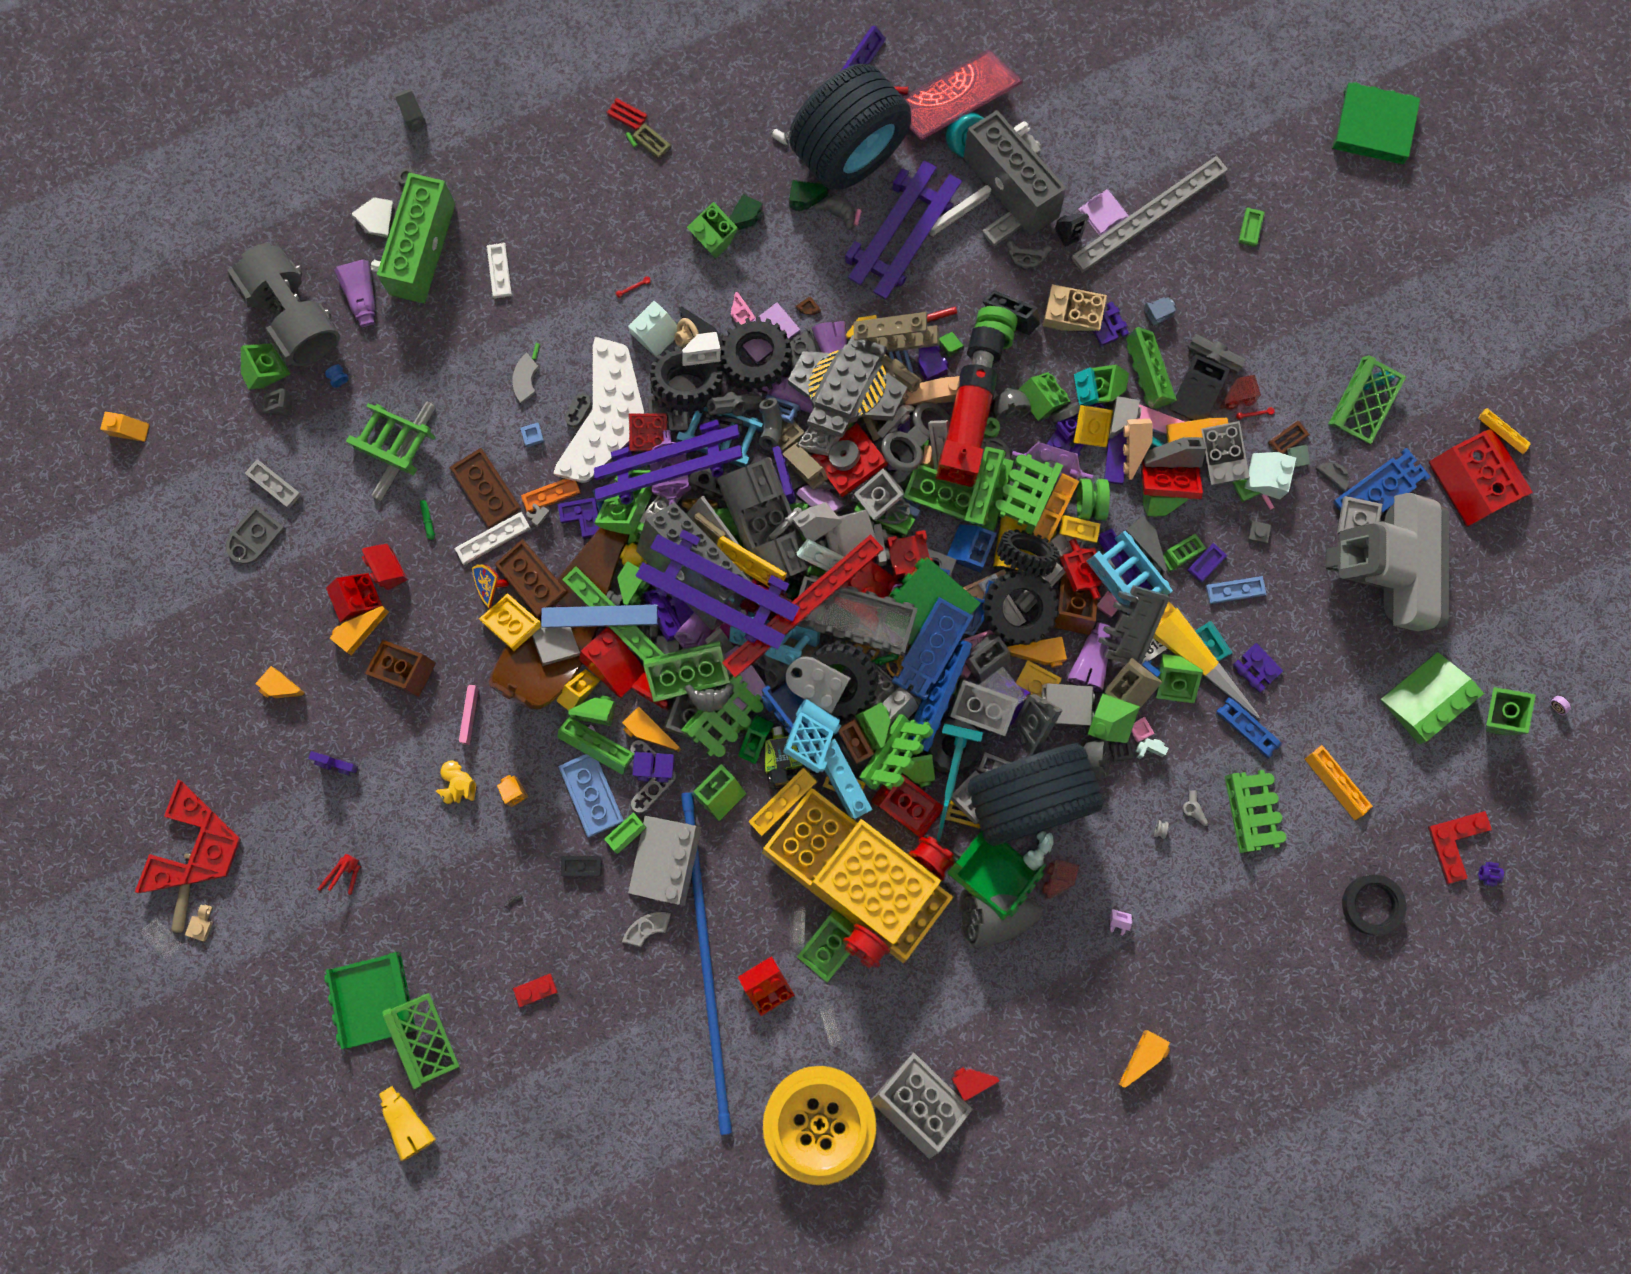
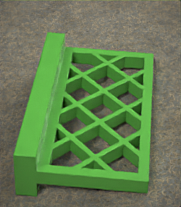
M1364 356L1328 424L1371 444L1406 376L1376 361V358L1372 356ZM1374 366L1381 369V377L1373 378L1372 370ZM1392 375L1398 377L1399 380L1396 386L1390 387L1387 377ZM1383 379L1386 389L1377 392L1375 381ZM1371 383L1374 393L1365 396L1363 387L1365 384ZM1387 391L1389 399L1387 403L1381 404L1378 394ZM1375 396L1377 406L1368 408L1366 398ZM1362 400L1365 410L1356 413L1354 405L1356 401ZM1378 408L1380 416L1377 420L1372 421L1370 411ZM1366 412L1368 423L1360 425L1357 415ZM1353 417L1356 427L1350 429L1344 426L1347 418ZM1370 425L1371 434L1367 438L1363 436L1361 427Z
M430 993L393 1009L389 1008L383 1011V1017L413 1089L420 1087L422 1083L459 1067ZM425 1000H428L430 1005L427 1014L416 1010L418 1004ZM405 1009L412 1013L408 1022L399 1019L397 1012ZM414 1013L425 1017L421 1027L410 1023ZM428 1018L437 1022L434 1032L424 1028ZM408 1027L419 1030L415 1040L406 1037L405 1033ZM422 1031L432 1035L428 1045L418 1042ZM435 1036L444 1039L445 1043L442 1050L431 1046ZM416 1045L427 1048L423 1058L414 1055L413 1051ZM429 1050L440 1053L436 1063L426 1060ZM442 1055L451 1057L453 1064L446 1067L440 1065L439 1062ZM423 1063L434 1066L432 1073L423 1077L421 1073Z

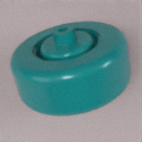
M968 111L950 122L946 131V142L953 153L964 158L968 128L984 119L982 116Z

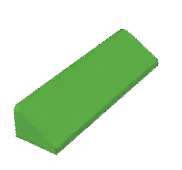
M568 717L558 730L557 737L622 775L634 758V753L571 717Z

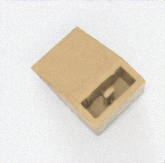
M1052 284L1043 326L1063 331H1100L1107 295Z

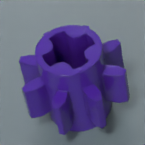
M1486 862L1485 866H1480L1478 876L1480 880H1484V885L1497 886V883L1503 881L1504 870L1498 868L1499 863Z

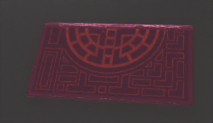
M987 49L903 97L910 105L912 111L910 129L919 139L923 140L962 116L971 113L1023 83V80Z

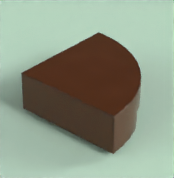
M811 296L795 306L799 312L806 313V315H815L821 312V309Z

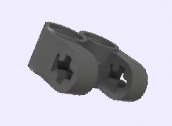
M765 654L752 664V666L758 664L759 667L765 670L767 681L764 684L768 685L771 689L786 681L788 664L770 658Z

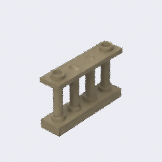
M926 312L855 321L854 340L866 339L886 346L887 352L939 346V327L937 325L927 326Z

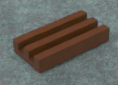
M1296 421L1268 441V444L1273 447L1274 451L1284 454L1288 448H1293L1310 434L1299 421ZM1296 426L1299 428L1297 431L1288 436L1279 444L1275 443V441L1280 439L1282 436L1287 434ZM1302 432L1304 434L1283 450L1280 449L1281 446Z

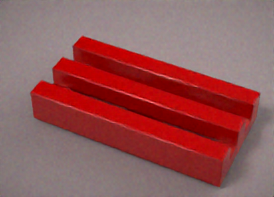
M617 98L614 100L615 103L611 105V109L607 111L608 116L636 131L647 119V114ZM622 108L634 113L635 115L623 110ZM614 111H617L625 115L626 117L638 122V125L616 114Z

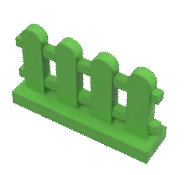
M1020 454L1015 460V464L1021 467L1020 471L1013 469L1008 475L1009 480L1014 482L1013 486L1006 484L1001 490L1002 495L1007 497V500H997L994 509L1000 513V517L1004 518L1006 515L1017 520V524L1020 526L1022 524L1027 525L1025 532L1032 535L1063 465L1056 462L1054 468L1049 467L1050 463L1045 462L1043 464L1032 459L1030 454H1027V456ZM1025 470L1038 475V479L1025 474ZM1043 478L1048 480L1047 483L1042 481ZM1018 485L1031 490V494L1018 489ZM1036 493L1041 495L1040 498L1035 496ZM1011 500L1024 505L1025 508L1022 509L1011 504ZM1029 508L1033 509L1034 512H1033V513L1028 512V511H1029Z
M731 673L729 674L730 683L734 685V689L723 709L716 712L698 710L681 729L685 735L689 737L694 736L692 740L695 743L700 741L708 749L706 753L709 756L713 754L718 757L723 756L725 748L721 744L725 740L735 742L738 739V733L734 729L738 725L741 727H748L751 720L747 714L751 710L756 713L763 710V704L760 701L762 697L759 694L754 696L746 688L748 684L745 681L740 682L743 679L740 675L735 679ZM727 684L720 685L716 690L724 689ZM737 697L747 705L743 711L733 703ZM724 712L734 720L731 725H728L720 717ZM711 727L721 734L718 740L707 732Z
M898 714L887 733L884 747L875 751L859 778L870 789L874 790L880 784L886 785L888 789H892L893 786H900L904 781L901 773L903 770H910L914 765V762L911 760L912 755L921 753L924 748L920 742L923 738H929L933 734V729L930 727L931 724L929 722L917 724L915 720L909 721L905 715ZM909 736L915 737L914 740H908ZM899 752H905L904 756H898ZM890 768H895V769H896V770L894 771V773H893V772H888V770H889Z
M1259 770L1258 775L1246 776V772L1224 776L1239 853L1258 851L1264 845L1272 844L1273 848L1280 847L1279 843H1283L1286 840V834L1283 831H1276L1275 824L1282 821V815L1279 812H1273L1271 806L1278 802V795L1274 792L1269 793L1267 786L1274 783V776L1271 773H1265L1264 770ZM1261 786L1262 794L1250 795L1249 788ZM1265 806L1266 813L1254 815L1253 807ZM1269 825L1270 833L1258 834V826Z

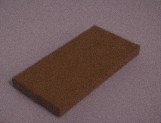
M482 448L449 467L489 529L521 510V507Z
M523 539L495 563V566L539 618L542 617V608H552L568 594V591Z

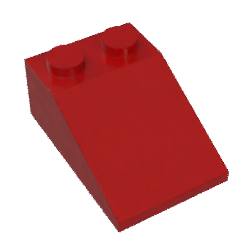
M609 627L603 630L580 652L579 660L620 699L645 672L644 667L627 645Z
M901 774L904 781L900 786H893L892 789H888L883 784L871 802L921 838L933 824L944 806Z

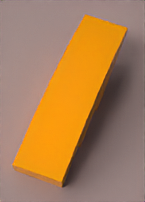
M1064 473L1061 474L1033 531L1034 536L1039 534L1042 536L1041 539L1046 538L1050 541L1079 483L1078 480Z

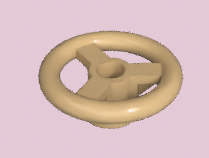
M682 318L677 324V332L674 335L676 344L684 349L699 333L691 320Z

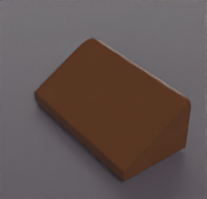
M856 719L840 727L838 732L856 764L874 755V751Z

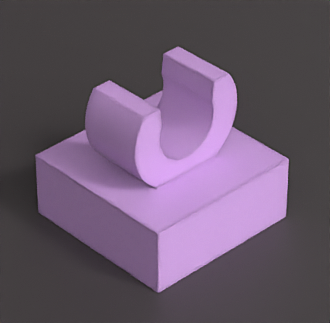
M1112 909L1110 914V931L1113 932L1114 928L1118 927L1121 928V935H1124L1126 930L1130 931L1132 925L1131 914Z

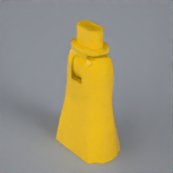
M393 1086L379 1094L382 1100L380 1105L383 1106V1116L401 1162L436 1141L433 1134L420 1120L410 1104L400 1093H396Z

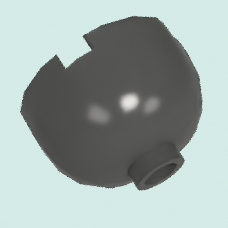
M1011 388L1002 390L993 404V413L999 423L1011 422L1009 418L1015 416L1021 419L1031 411L1028 397L1022 391L1011 390Z
M1101 739L1086 743L1084 748L1087 751V759L1090 760L1091 770L1094 771L1095 777L1107 778L1110 770V759L1108 760L1107 751H1109L1108 741Z

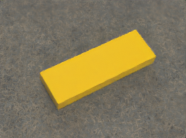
M1488 408L1480 414L1478 419L1520 453L1524 454L1528 450L1530 442Z

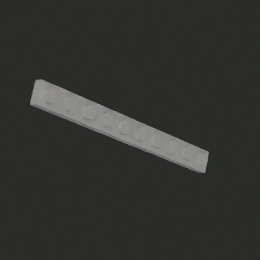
M1215 156L1078 251L1071 259L1083 273L1224 175L1228 169Z

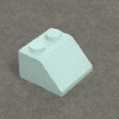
M655 301L628 326L630 334L655 357L660 355L675 340L674 335L677 332V324Z
M1279 452L1253 453L1249 467L1250 479L1246 480L1245 489L1281 499L1289 492L1296 458Z

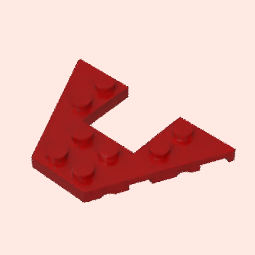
M178 779L164 817L201 827L190 859L186 865L149 854L135 893L140 894L227 877L241 838L188 786Z

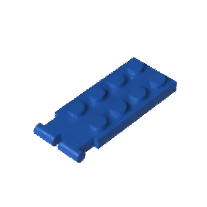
M1406 448L1401 452L1402 456L1397 460L1394 457L1335 499L1333 503L1341 512L1343 498L1345 496L1383 504L1382 513L1394 504V496L1410 493L1417 488V482L1421 479L1425 482L1431 476L1421 464L1417 467L1413 465L1417 459Z
M938 597L900 664L903 666V669L899 676L894 675L891 682L907 690L910 684L913 685L910 693L926 700L929 695L926 693L931 682L935 684L973 616Z

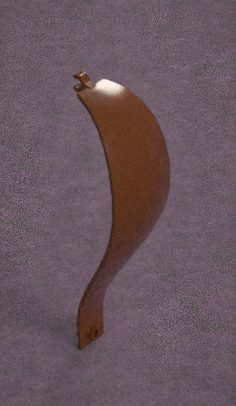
M599 527L593 537L557 578L568 591V594L556 605L561 607H589L562 580L575 567L607 595L621 553L629 540L630 534L613 532ZM531 609L529 613H531L536 619H538L541 622L542 617H537V615ZM571 627L580 652L595 638L598 627ZM531 636L515 651L506 645L491 673L489 686L503 697L524 707L542 709L562 694L563 687L575 677L583 663L579 660L580 656L543 666Z

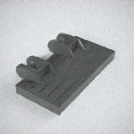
M1133 585L1130 593L1118 592V596L1121 599L1131 601L1130 605L1114 602L1113 604L1114 608L1130 614L1121 613L1115 628L1108 626L1103 628L1105 633L1116 636L1115 640L1100 637L1098 642L1115 648L1110 649L1106 647L1104 652L1106 658L1127 663L1133 658L1139 664H1142L1170 597L1166 594Z

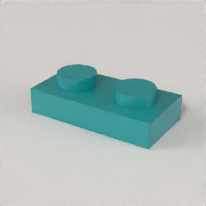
M1090 367L1074 374L1079 404L1090 406L1099 402L1094 370Z

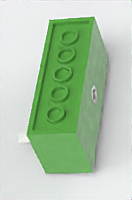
M408 173L381 261L374 260L371 263V271L377 272V277L390 296L425 304L456 204L443 180Z

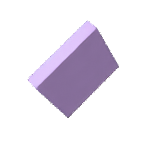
M807 485L800 488L796 493L810 507L826 502L837 513L845 506L828 489L813 490Z

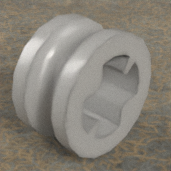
M1158 820L1154 837L1161 836L1162 839H1165L1169 823H1162L1161 820Z

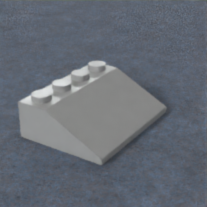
M645 816L643 824L647 828L641 832L628 893L685 905L702 827Z
M915 1053L902 1064L871 1100V1103L929 1159L940 1152L973 1110Z

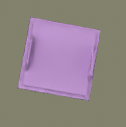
M1108 189L1079 208L1082 214L1089 215L1088 222L1099 236H1102L1129 217Z

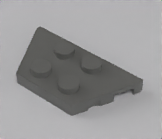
M1036 694L1028 696L1015 720L1017 729L1020 732L1022 744L1026 743L1029 754L1026 757L1039 753L1063 711L1058 706Z

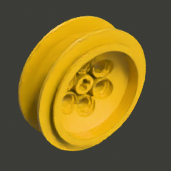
M827 1066L803 1068L782 1080L770 1096L763 1118L764 1140L774 1162L792 1178L814 1185L835 1183L857 1171L867 1159L876 1133L875 1113L866 1091L849 1074ZM809 1099H817L819 1106L816 1109H810L807 1105ZM834 1102L839 1106L836 1113L828 1112L827 1106L829 1103ZM802 1114L805 1117V1122L802 1125L796 1124L794 1122L795 1115ZM818 1118H821L822 1122L825 1123V1126H821V1129H818L817 1125L814 1124V1121H818ZM838 1122L845 1125V1130L842 1133H837L833 1129L834 1125ZM803 1134H809L812 1141L810 1144L804 1145L800 1141V1137ZM824 1138H828L832 1142L831 1147L828 1149H824L820 1145V1141Z

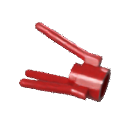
M345 853L344 857H341L338 864L318 887V891L322 890L337 871L338 873L328 887V891L333 889L344 871L351 873L353 870L348 895H351L357 873L361 867L357 865L360 860Z

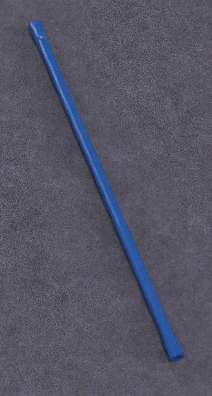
M693 792L682 793L685 824L695 826ZM697 847L691 877L719 1113L718 1122L720 1135L732 1133L727 1103Z

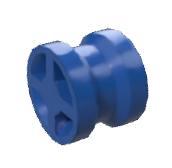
M339 364L328 368L325 372V376L331 380L330 384L334 388L345 384L349 380V377L343 373V368Z

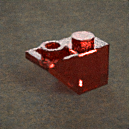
M1255 374L1237 378L1220 404V408L1232 410L1241 404H1245V406L1255 404L1261 396Z
M1055 859L1053 863L1050 862L1047 874H1050L1049 882H1045L1042 892L1045 894V899H1051L1075 885L1079 865Z

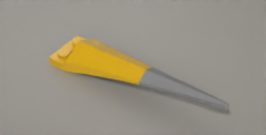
M1168 602L1153 638L1177 656H1182L1202 669V675L1224 691L1254 718H1260L1179 609H1175Z

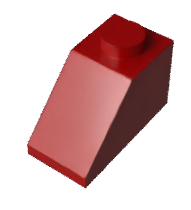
M964 1067L953 1072L955 1076L951 1078L964 1101L999 1082L996 1076L970 1068L965 1070Z

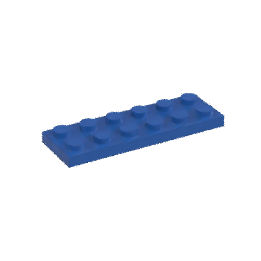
M959 641L936 683L931 682L926 691L929 695L926 700H921L913 719L917 724L929 722L931 724L930 727L933 729V734L929 738H923L920 742L924 746L922 751L928 752L932 746L934 735L941 725L944 712L948 708L949 699L954 693L957 680L963 672L964 663L970 655L972 644L967 641ZM909 736L908 740L915 739L914 736Z

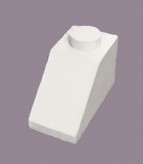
M716 332L697 334L682 350L683 366L720 362V345Z

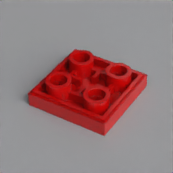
M629 413V449L631 452L651 451L655 446L662 444V441H664L663 431L667 430V413Z

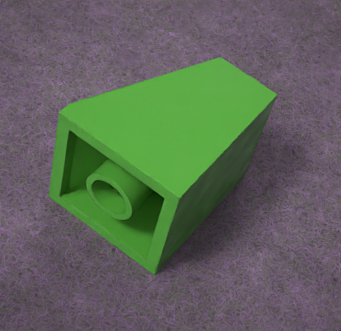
M1494 687L1486 732L1506 736L1528 734L1536 694Z

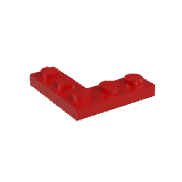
M1486 811L1428 827L1447 884L1468 879L1455 840L1492 830Z

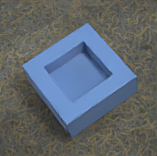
M539 423L520 428L526 447L544 442Z

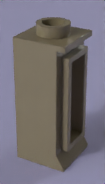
M797 442L783 453L788 466L813 490L828 479L824 468L801 448Z

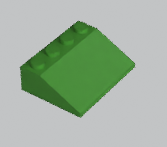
M1437 652L1380 700L1416 742L1421 744L1432 738L1481 697L1484 692L1469 676Z

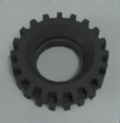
M756 317L755 321L750 322L749 318H745L746 323L741 325L739 321L736 322V328L734 330L729 328L727 330L728 336H723L722 338L723 345L720 346V359L724 372L728 375L729 381L731 383L735 382L740 389L744 386L748 392H751L752 388H757L758 392H762V387L767 386L771 390L773 389V383L776 382L778 385L782 383L781 378L783 376L787 377L789 374L788 368L792 367L791 359L793 355L790 340L787 338L786 331H782L778 323L773 325L771 319L767 318L765 322H762L760 317ZM753 339L765 340L773 348L771 359L759 367H749L744 365L739 359L741 346Z
M677 346L674 347L672 352L668 349L665 350L664 356L658 355L656 362L651 364L650 385L654 401L659 400V406L661 408L667 406V411L670 413L673 410L678 411V415H682L683 412L693 415V411L697 410L699 413H703L704 407H707L708 400L717 398L722 393L720 363L712 362L683 366V349L679 350ZM690 374L700 378L704 384L692 391H681L671 387L669 381L676 376Z

